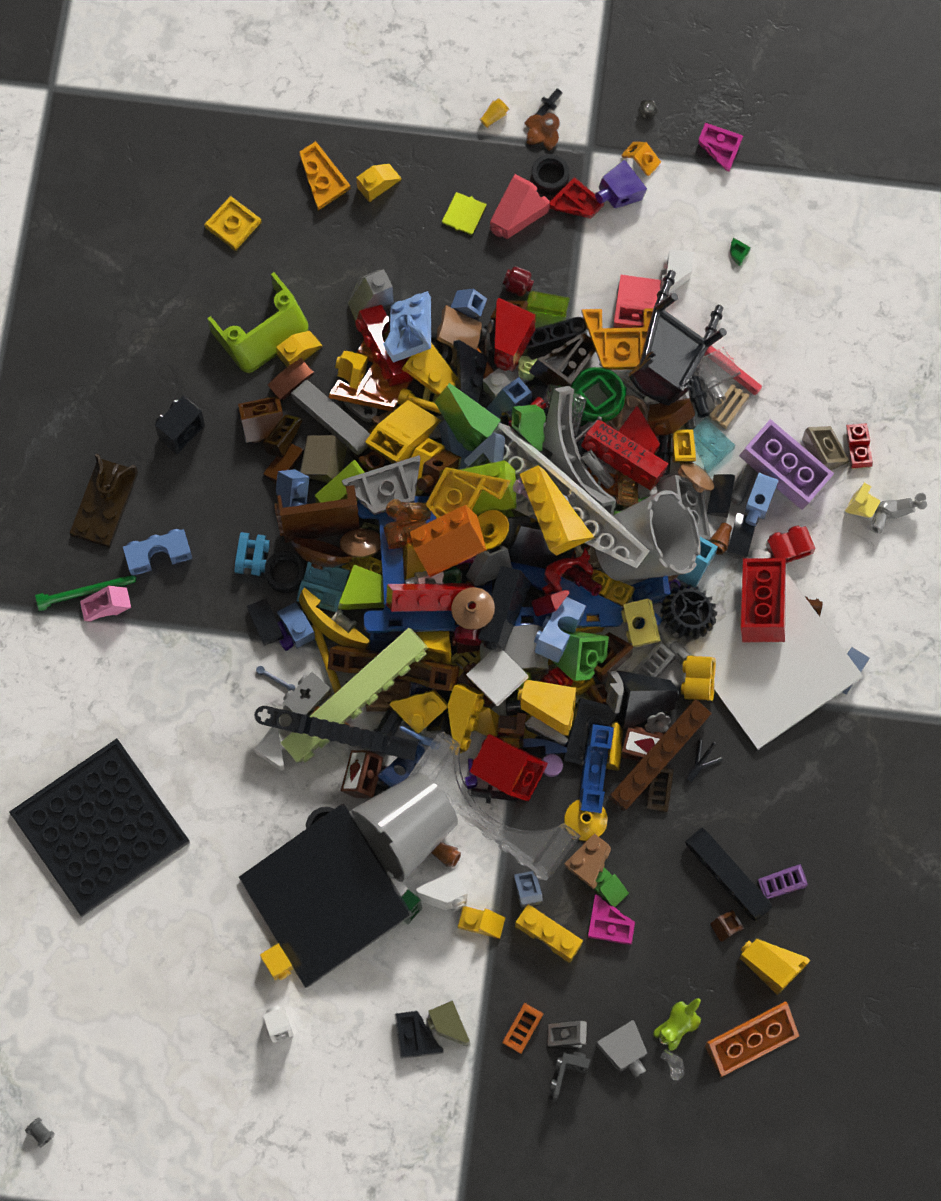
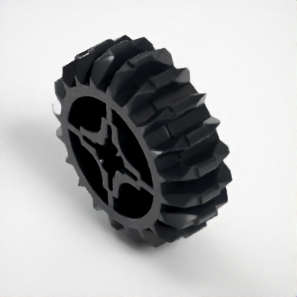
M683 584L678 588H672L670 595L665 596L661 603L660 613L663 614L661 621L667 622L665 628L671 627V634L677 632L678 638H682L684 635L687 641L691 637L697 640L700 635L702 637L706 636L707 630L711 631L717 620L715 618L717 611L714 610L716 604L710 603L712 596L706 597V590L700 592L699 586L693 589L691 584L687 585L686 588ZM674 604L677 605L678 615L675 612ZM699 610H701L703 614V621L700 619L701 615L699 613Z

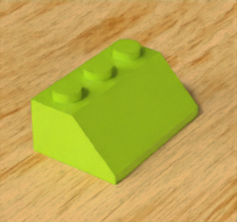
M506 460L461 469L463 471L511 480L502 499H498L482 490L472 509L477 516L489 510L502 512L517 508L516 492L513 491L516 471Z

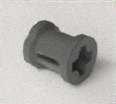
M39 1117L25 1129V1132L27 1134L30 1133L41 1148L53 1138L55 1133L49 1131L41 1123L42 1119Z

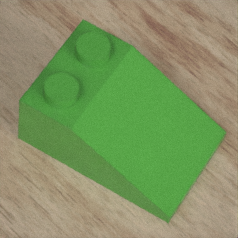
M450 383L434 401L457 441L468 451L473 452L483 443L501 421Z

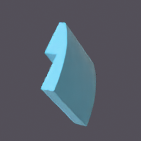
M308 562L304 580L301 581L297 601H299L301 591L306 588L321 600L320 608L337 612L350 570L341 567H324L323 570L311 567L312 563Z

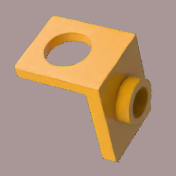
M632 142L621 155L623 158H634L646 176H650L661 163L647 142Z

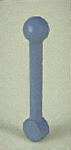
M263 666L257 667V674H264L286 687L288 691L295 690V685L288 684L265 671Z

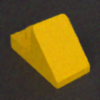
M464 906L458 928L500 939L506 917L486 908L482 911Z

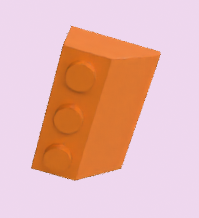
M466 505L410 531L414 550L430 577L486 551L478 516Z

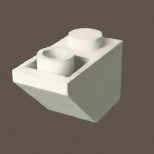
M670 249L668 257L664 256L663 268L667 269L666 275H662L661 287L663 285V278L667 276L668 271L674 270L676 272L675 283L671 286L668 294H671L690 280L694 252Z

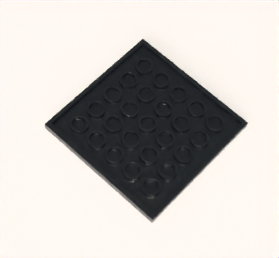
M117 738L9 811L81 917L190 843L188 837Z
M345 804L336 807L239 876V879L305 988L313 985L413 915Z

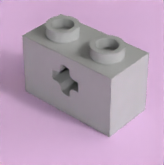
M313 672L308 676L305 674L299 680V686L294 691L290 690L284 696L283 706L287 711L310 717L317 706H321L332 694L331 688ZM304 694L305 696H307L309 694L310 698H304L302 700V695Z

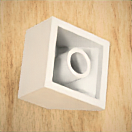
M456 870L416 888V895L421 899V902L446 911L451 909L457 911L465 906L464 903L467 902V891Z

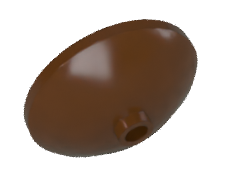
M307 537L292 538L291 544L294 550L303 559L312 563L311 567L320 570H323L324 567L335 568L346 565L353 560V557L346 555L339 546Z

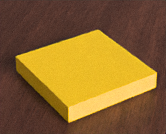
M230 196L204 226L236 251L262 223V220Z

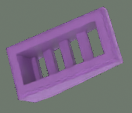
M801 864L758 879L761 891L767 899L806 888L808 885ZM793 873L797 875L799 881L797 884L794 881ZM784 876L788 877L790 886L788 887L786 885ZM777 878L779 879V882L782 887V889L778 890L775 879ZM768 881L771 882L774 891L770 893L766 882Z

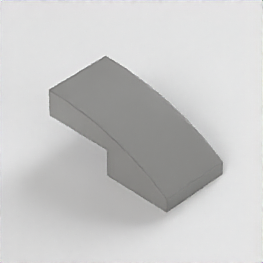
M609 671L605 687L608 693L606 702L614 713H619L624 691L623 682L617 671Z

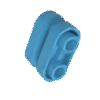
M240 533L235 560V573L244 574L245 568H251V575L260 576L261 572H265L267 560H264V554L269 552L270 540H266V535L258 534L256 540H250V533ZM249 548L254 549L253 560H247Z

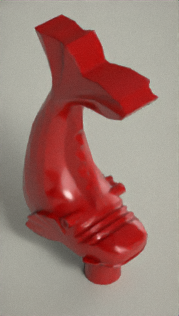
M584 548L580 557L560 559L546 567L544 580L548 585L542 588L545 595L551 592L562 591L560 585L562 574L574 565L582 567L589 576L593 575L594 569L589 563L590 555L586 548Z

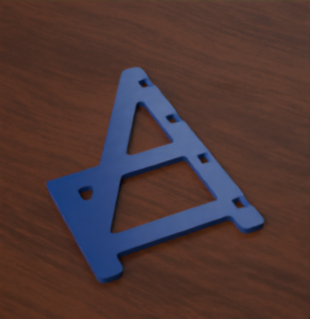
M415 496L414 503L377 515H373L359 500L357 501L358 516L362 519H377L380 531L384 610L367 611L364 614V629L368 633L404 632L408 628L413 629L414 632L455 631V628L459 626L455 625L452 611H391L386 605L387 584H405L401 525L407 524L416 529L437 519L426 506L430 496ZM511 562L512 568L521 570L532 583L531 586L542 591V588L548 585L544 580V568ZM561 577L560 585L562 591L569 590L567 597L586 605L582 620L577 628L619 627L622 625L621 611L623 609L620 605L600 595L593 596L583 587H578L575 583ZM492 580L483 586H475V588L483 589L491 596ZM522 607L514 626H542L546 617H551L552 614L536 616L533 607ZM598 615L599 621H586L587 616ZM521 617H533L534 623H521ZM389 620H401L402 626H389Z

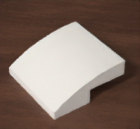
M501 648L492 650L466 674L497 707L529 678Z

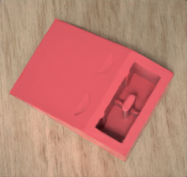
M621 275L613 328H644L643 310L654 308L658 298L657 292L660 291L661 280Z

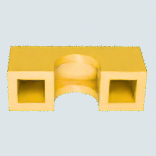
M527 904L515 924L516 928L533 939L535 937L543 941L552 949V952L569 963L583 943L582 939L529 904Z

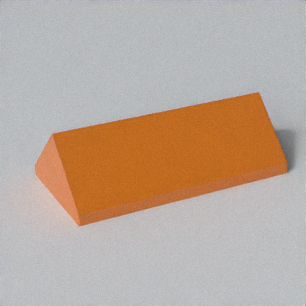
M785 1001L708 1041L705 1047L722 1077L799 1037L788 1003Z

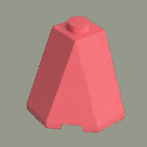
M515 174L490 221V230L498 237L509 239L547 214L550 201L545 196H542V198L536 191L538 188L533 183Z

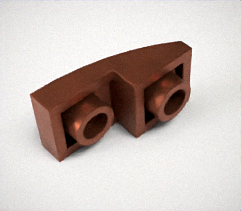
M300 358L277 375L268 386L283 401L297 386L301 385L305 380H309L315 373Z

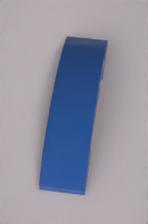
M595 724L591 726L582 770L580 810L602 813L605 793L603 792L608 750L611 749L614 727Z

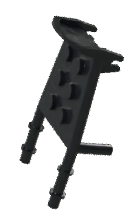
M669 270L667 276L663 278L662 288L657 292L658 298L652 311L640 363L629 373L631 382L640 392L652 400L668 406L680 399L691 389L692 386L690 385L694 382L691 377L708 347L727 334L724 328L718 331L716 329L719 320L723 317L722 312L724 308L722 305H716L715 310L711 312V320L709 325L705 327L706 333L704 338L664 310L678 300L676 293L668 294L671 286L675 283L676 272L674 270Z

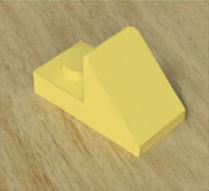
M864 482L854 493L845 512L871 518L880 504L879 499L868 493L872 486Z

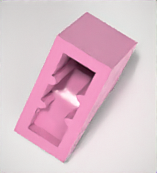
M107 586L80 601L84 621L89 622L105 616L118 615L131 608L127 588Z

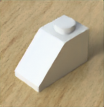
M275 1006L268 1009L266 1014H263L273 1043L294 1036L284 1007Z

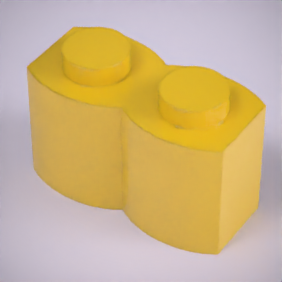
M687 656V659L683 661V673H686L685 682H682L681 693L684 694L685 699L713 701L716 658Z

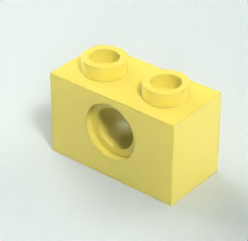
M644 599L623 604L624 610L621 613L624 623L627 622L629 631H626L628 642L632 643L634 647L660 642L661 639L652 600ZM639 618H643L645 621L642 629H637L635 626V622Z

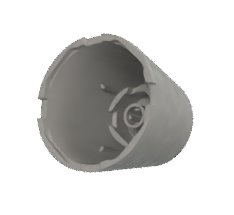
M669 490L660 491L613 515L650 552L638 568H635L607 553L595 549L602 569L610 578L615 581H628L683 575L691 572L696 567V556L700 555L701 548L699 530L689 506L685 507L680 501L681 497L678 494Z
M422 773L409 777L350 811V814L385 871L391 872L394 878L400 882L408 878L458 824L455 810L444 791Z

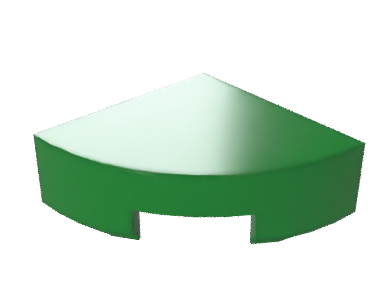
M733 238L730 254L734 262L741 266L751 247Z

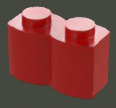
M799 525L790 528L788 533L781 534L777 532L770 535L765 544L768 552L772 554L771 558H786V564L812 555L816 549L807 527H800Z

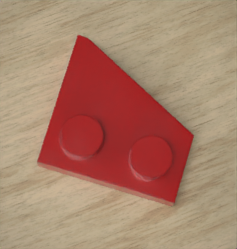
M574 177L550 201L549 208L591 219L604 206V203L600 204L596 200L595 194Z
M636 406L618 432L655 454L660 447V443L641 410Z

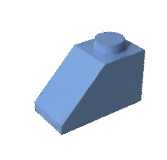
M296 602L277 611L296 649L315 639L310 623Z

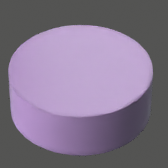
M554 754L543 758L548 763L544 774L549 777L558 776L563 768L561 758Z

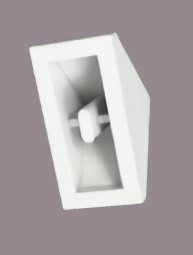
M271 727L255 748L258 756L278 770L285 771L279 729Z

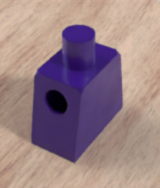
M624 160L602 177L599 184L600 191L595 193V197L600 204L609 201L613 208H619L643 200L647 187L626 160Z

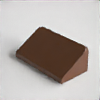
M290 444L286 454L282 458L276 456L263 475L277 484L278 471L293 470L303 457L304 450Z

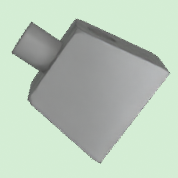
M634 1020L597 1042V1047L619 1072L629 1067L635 1078L646 1072L640 1060L647 1055V1051Z

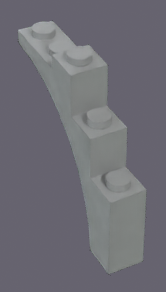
M569 386L555 388L551 397L547 422L543 426L545 441L542 447L553 453L550 461L613 516L616 499L606 493L595 482L585 467L578 451L572 424L574 389Z

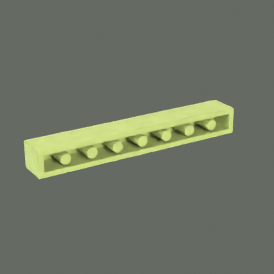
M408 628L310 717L329 720V722L334 721L339 724H345L350 718L354 720L363 712L361 708L366 704L371 705L379 698L377 694L380 691H387L394 685L395 682L393 680L398 675L404 676L411 669L409 665L414 661L419 662L427 655L425 652L428 649L427 645L413 629ZM292 732L281 744L296 762L304 761L306 763L315 755L313 751L318 747L323 748L330 741L325 738L320 739L316 736L311 737L307 736V734Z

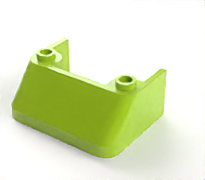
M275 272L271 274L273 288L277 292L274 297V304L278 312L247 334L238 326H230L222 331L211 316L207 318L211 333L239 368L246 373L254 372L277 356L276 347L291 335L309 330L308 322L293 294Z

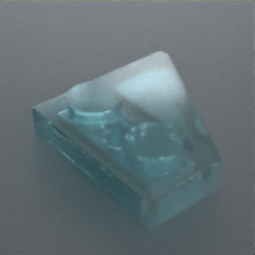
M707 418L693 429L697 453L702 460L704 470L709 473L735 449L736 445Z

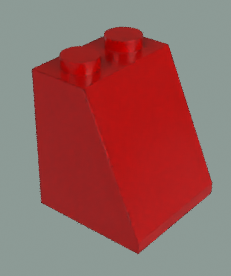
M499 297L496 302L494 364L501 370L513 372L535 332L536 315Z
M488 734L487 738L482 742V748L473 760L469 772L510 796L529 801L548 763L500 737Z

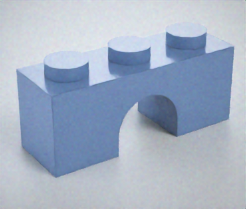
M173 529L168 534L162 536L152 535L147 540L141 542L132 541L123 547L131 575L152 571L150 559L157 552L167 553L172 564L193 559L184 529Z
M566 597L560 607L555 612H551V617H546L542 628H544L543 632L538 631L534 643L537 644L535 653L558 663L570 637L569 634L561 630H568L574 633L582 620L586 605Z

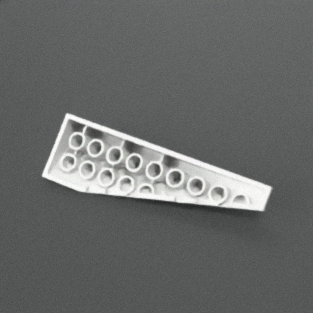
M499 423L493 432L505 437L503 460H506L515 469L516 480L521 478L520 473L539 465L547 472L595 537L585 542V544L638 568L650 551L597 501L510 426ZM516 493L517 508L515 510L537 520L531 502L522 494Z

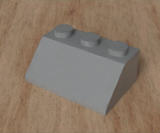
M673 475L659 481L656 484L657 493L669 490L678 494L681 497L680 501L685 507L689 506L700 537L709 541L711 536L704 491L702 493L696 491L692 486L693 483L688 478L685 479L678 475Z

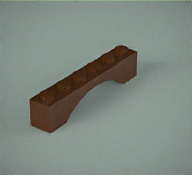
M337 645L330 648L327 669L345 673H359L381 652ZM427 660L414 661L409 665L411 669L404 676L398 675L396 677L429 688L451 691L454 685L458 684L460 666Z
M695 699L642 760L612 791L608 798L621 810H627L712 713Z

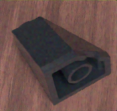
M617 671L622 679L624 691L620 705L622 710L616 716V719L623 729L643 723L652 715L660 712L667 713L675 709L676 701L679 699V690L671 680Z

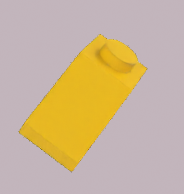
M390 164L372 166L356 177L357 188L369 202L401 181V177Z
M310 331L291 335L279 344L276 349L278 357L288 367L300 358L305 361L323 346Z

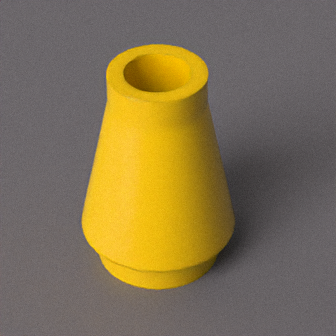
M498 98L496 101L493 100L479 120L488 128L506 116L509 108Z

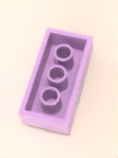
M771 419L739 455L758 473L777 479L778 484L776 488L801 510L810 503L834 474Z

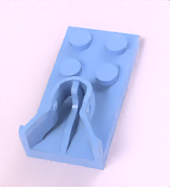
M428 291L390 305V333L383 346L393 363L431 349V296Z

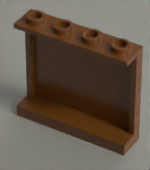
M346 486L347 499L283 508L281 495H279L278 503H274L279 533L280 536H284L285 543L292 542L294 537L316 539L344 535L351 530L360 529L355 486Z

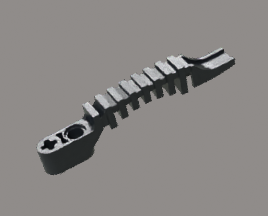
M260 706L254 712L255 721L261 725L299 734H307V736L311 737L316 736L320 739L325 738L328 741H337L341 744L346 743L349 746H357L358 748L377 751L412 761L415 760L419 743L417 741L384 733L380 734V732L367 729H359V727L355 726L350 727L349 725L339 724L334 721L329 722V720L325 719L320 720L317 717H308L304 714L270 706ZM266 709L267 714H270V718H266L263 722L258 713ZM283 714L291 717V723L286 727L279 723V718Z

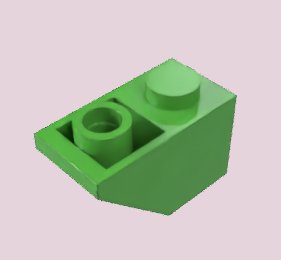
M537 405L512 407V428L534 448L542 451V445L545 441L543 426L546 421L544 410Z

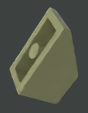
M453 1000L428 1011L429 1017L426 1020L430 1030L435 1029L437 1035L464 1046L470 1045V1040Z

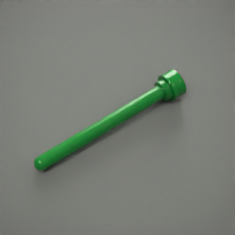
M130 575L49 596L48 594L40 593L36 594L35 598L39 611L46 610L52 603L96 593L107 586L120 587L135 583L136 577Z

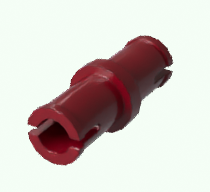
M575 565L564 573L574 580L578 587H583L593 596L598 595L602 590L601 584L597 583L585 571L580 570Z

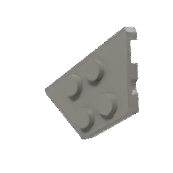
M420 456L344 479L342 484L345 488L346 486L354 485L356 498L373 515L414 503Z

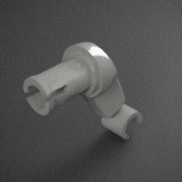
M918 493L914 498L915 501L911 498L881 501L875 511L869 529L875 533H882L887 519L899 518L915 512V507L925 509L927 507V502L924 501L926 500V495Z

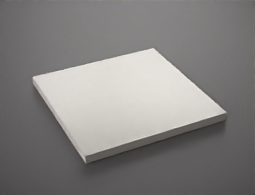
M788 574L786 575L785 642H742L741 607H739L713 625L711 631L707 630L706 636L702 637L700 635L697 640L693 639L683 646L691 656L716 658L714 690L757 750L863 678L856 665Z

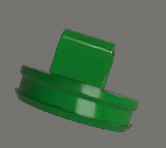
M602 367L585 369L578 374L570 386L574 389L572 418L579 427L584 426L588 422L594 423L598 417H602L601 421L604 423L618 416L623 409L627 388L621 378L609 369ZM599 383V388L608 399L595 407L584 393Z

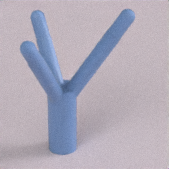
M407 723L406 726L409 729L400 726V730L417 738L418 744L440 749L442 741L424 736L421 733L417 734Z

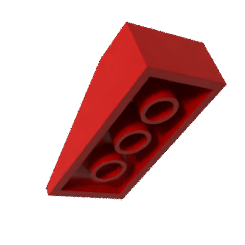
M743 558L742 642H785L786 558Z

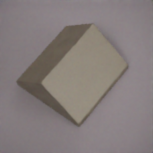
M831 426L808 427L805 429L802 441L807 451L828 469L833 470L849 462Z
M334 435L307 436L300 472L309 476L310 479L329 483L343 470L347 446Z

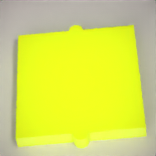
M456 192L442 223L455 228L456 231L460 230L473 235L487 204L473 199V196L468 197Z

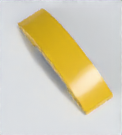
M306 588L301 591L299 596L301 607L319 631L342 646L367 649L370 643L368 638L355 628L348 633L318 609L321 602L320 599Z

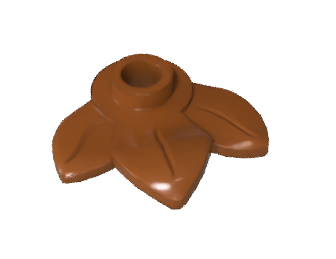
M547 113L543 116L532 115L525 121L524 124L530 129L527 134L528 145L543 142L548 151L556 146L559 140L557 130L560 126V120L557 115L553 113ZM553 120V124L550 126L546 125V122Z

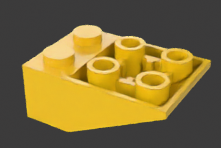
M407 400L375 427L365 443L371 450L379 453L387 461L394 464L411 458L415 448L429 438L441 420Z

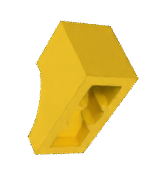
M344 350L341 357L338 356L336 360L337 376L346 379L350 384L349 387L358 389L366 373L368 355Z

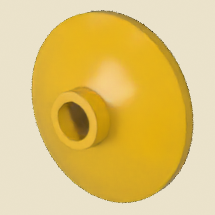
M489 510L478 516L486 550L496 548L505 540L508 534L509 522L507 517L497 510Z
M579 799L568 807L564 822L567 831L572 837L580 841H588L594 834L600 837L604 833L608 817L604 807H602V813L580 810ZM589 815L591 819L586 822L582 817Z

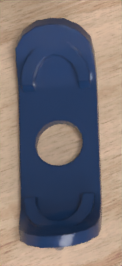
M420 744L417 745L414 761L397 757L385 770L377 775L379 777L378 780L383 781V785H387L388 789L406 780L426 759L425 748ZM394 767H403L405 774L398 775L394 771Z

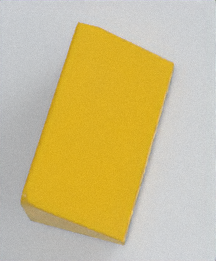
M614 722L610 726L614 727L611 749L608 750L606 769L618 771L621 764L623 729L618 723Z

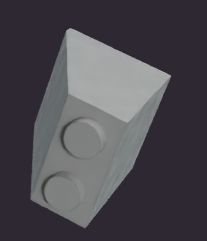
M537 625L514 626L506 646L502 650L526 672L532 673L548 670L549 659L535 653L537 644L534 643L538 631L543 632L544 628ZM481 642L480 658L482 660L492 650L485 648Z

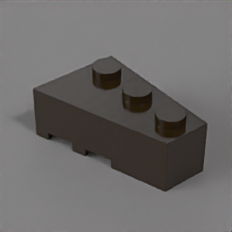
M585 333L578 335L560 348L552 350L548 355L538 358L529 372L552 390L570 386L596 351L591 337Z

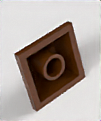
M277 396L238 404L246 443H257L266 439L283 416L281 403Z

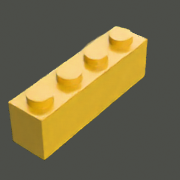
M537 465L520 473L523 485L551 552L557 556L595 538L543 468Z

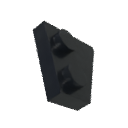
M418 1011L395 1013L400 1059L443 1054L442 1046L438 1044Z

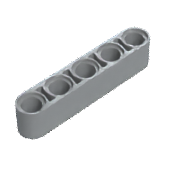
M305 380L291 393L292 398L298 405L356 455L359 456L369 447L365 441L370 434L311 382Z

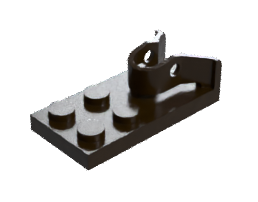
M95 454L97 462L71 527L70 536L110 548L138 475L136 465H131L130 467L101 459L99 454Z

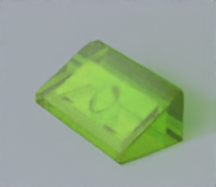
M530 291L527 299L528 311L566 317L570 298Z

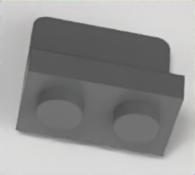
M573 1052V1055L564 1053L563 1058L558 1057L555 1074L559 1075L557 1080L553 1079L549 1095L553 1096V1102H557L565 1068L587 1073L590 1059H586L587 1055Z

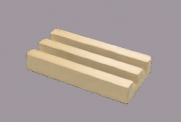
M733 384L725 393L726 400L717 405L709 415V419L727 429L749 398V394L743 393V390L735 388L736 386ZM732 393H735L733 398L730 400V402L727 404V406L722 411L720 416L717 418V413L720 411V409L725 404L727 399L730 397ZM738 397H741V401L735 407V409L730 414L728 419L725 422H723L722 419L725 417L727 412L733 406Z

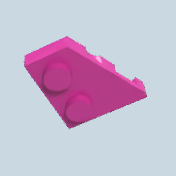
M705 123L698 144L726 171L730 172L743 135Z
M595 895L588 938L631 945L635 922L621 914L614 906H610L600 896Z

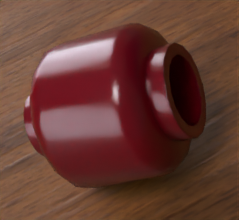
M517 266L511 270L508 269L503 281L505 290L518 296H523L526 291L530 292L534 283L533 280H530L531 272Z

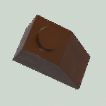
M690 398L677 400L670 406L662 403L649 405L648 424L655 436L673 434L695 416Z

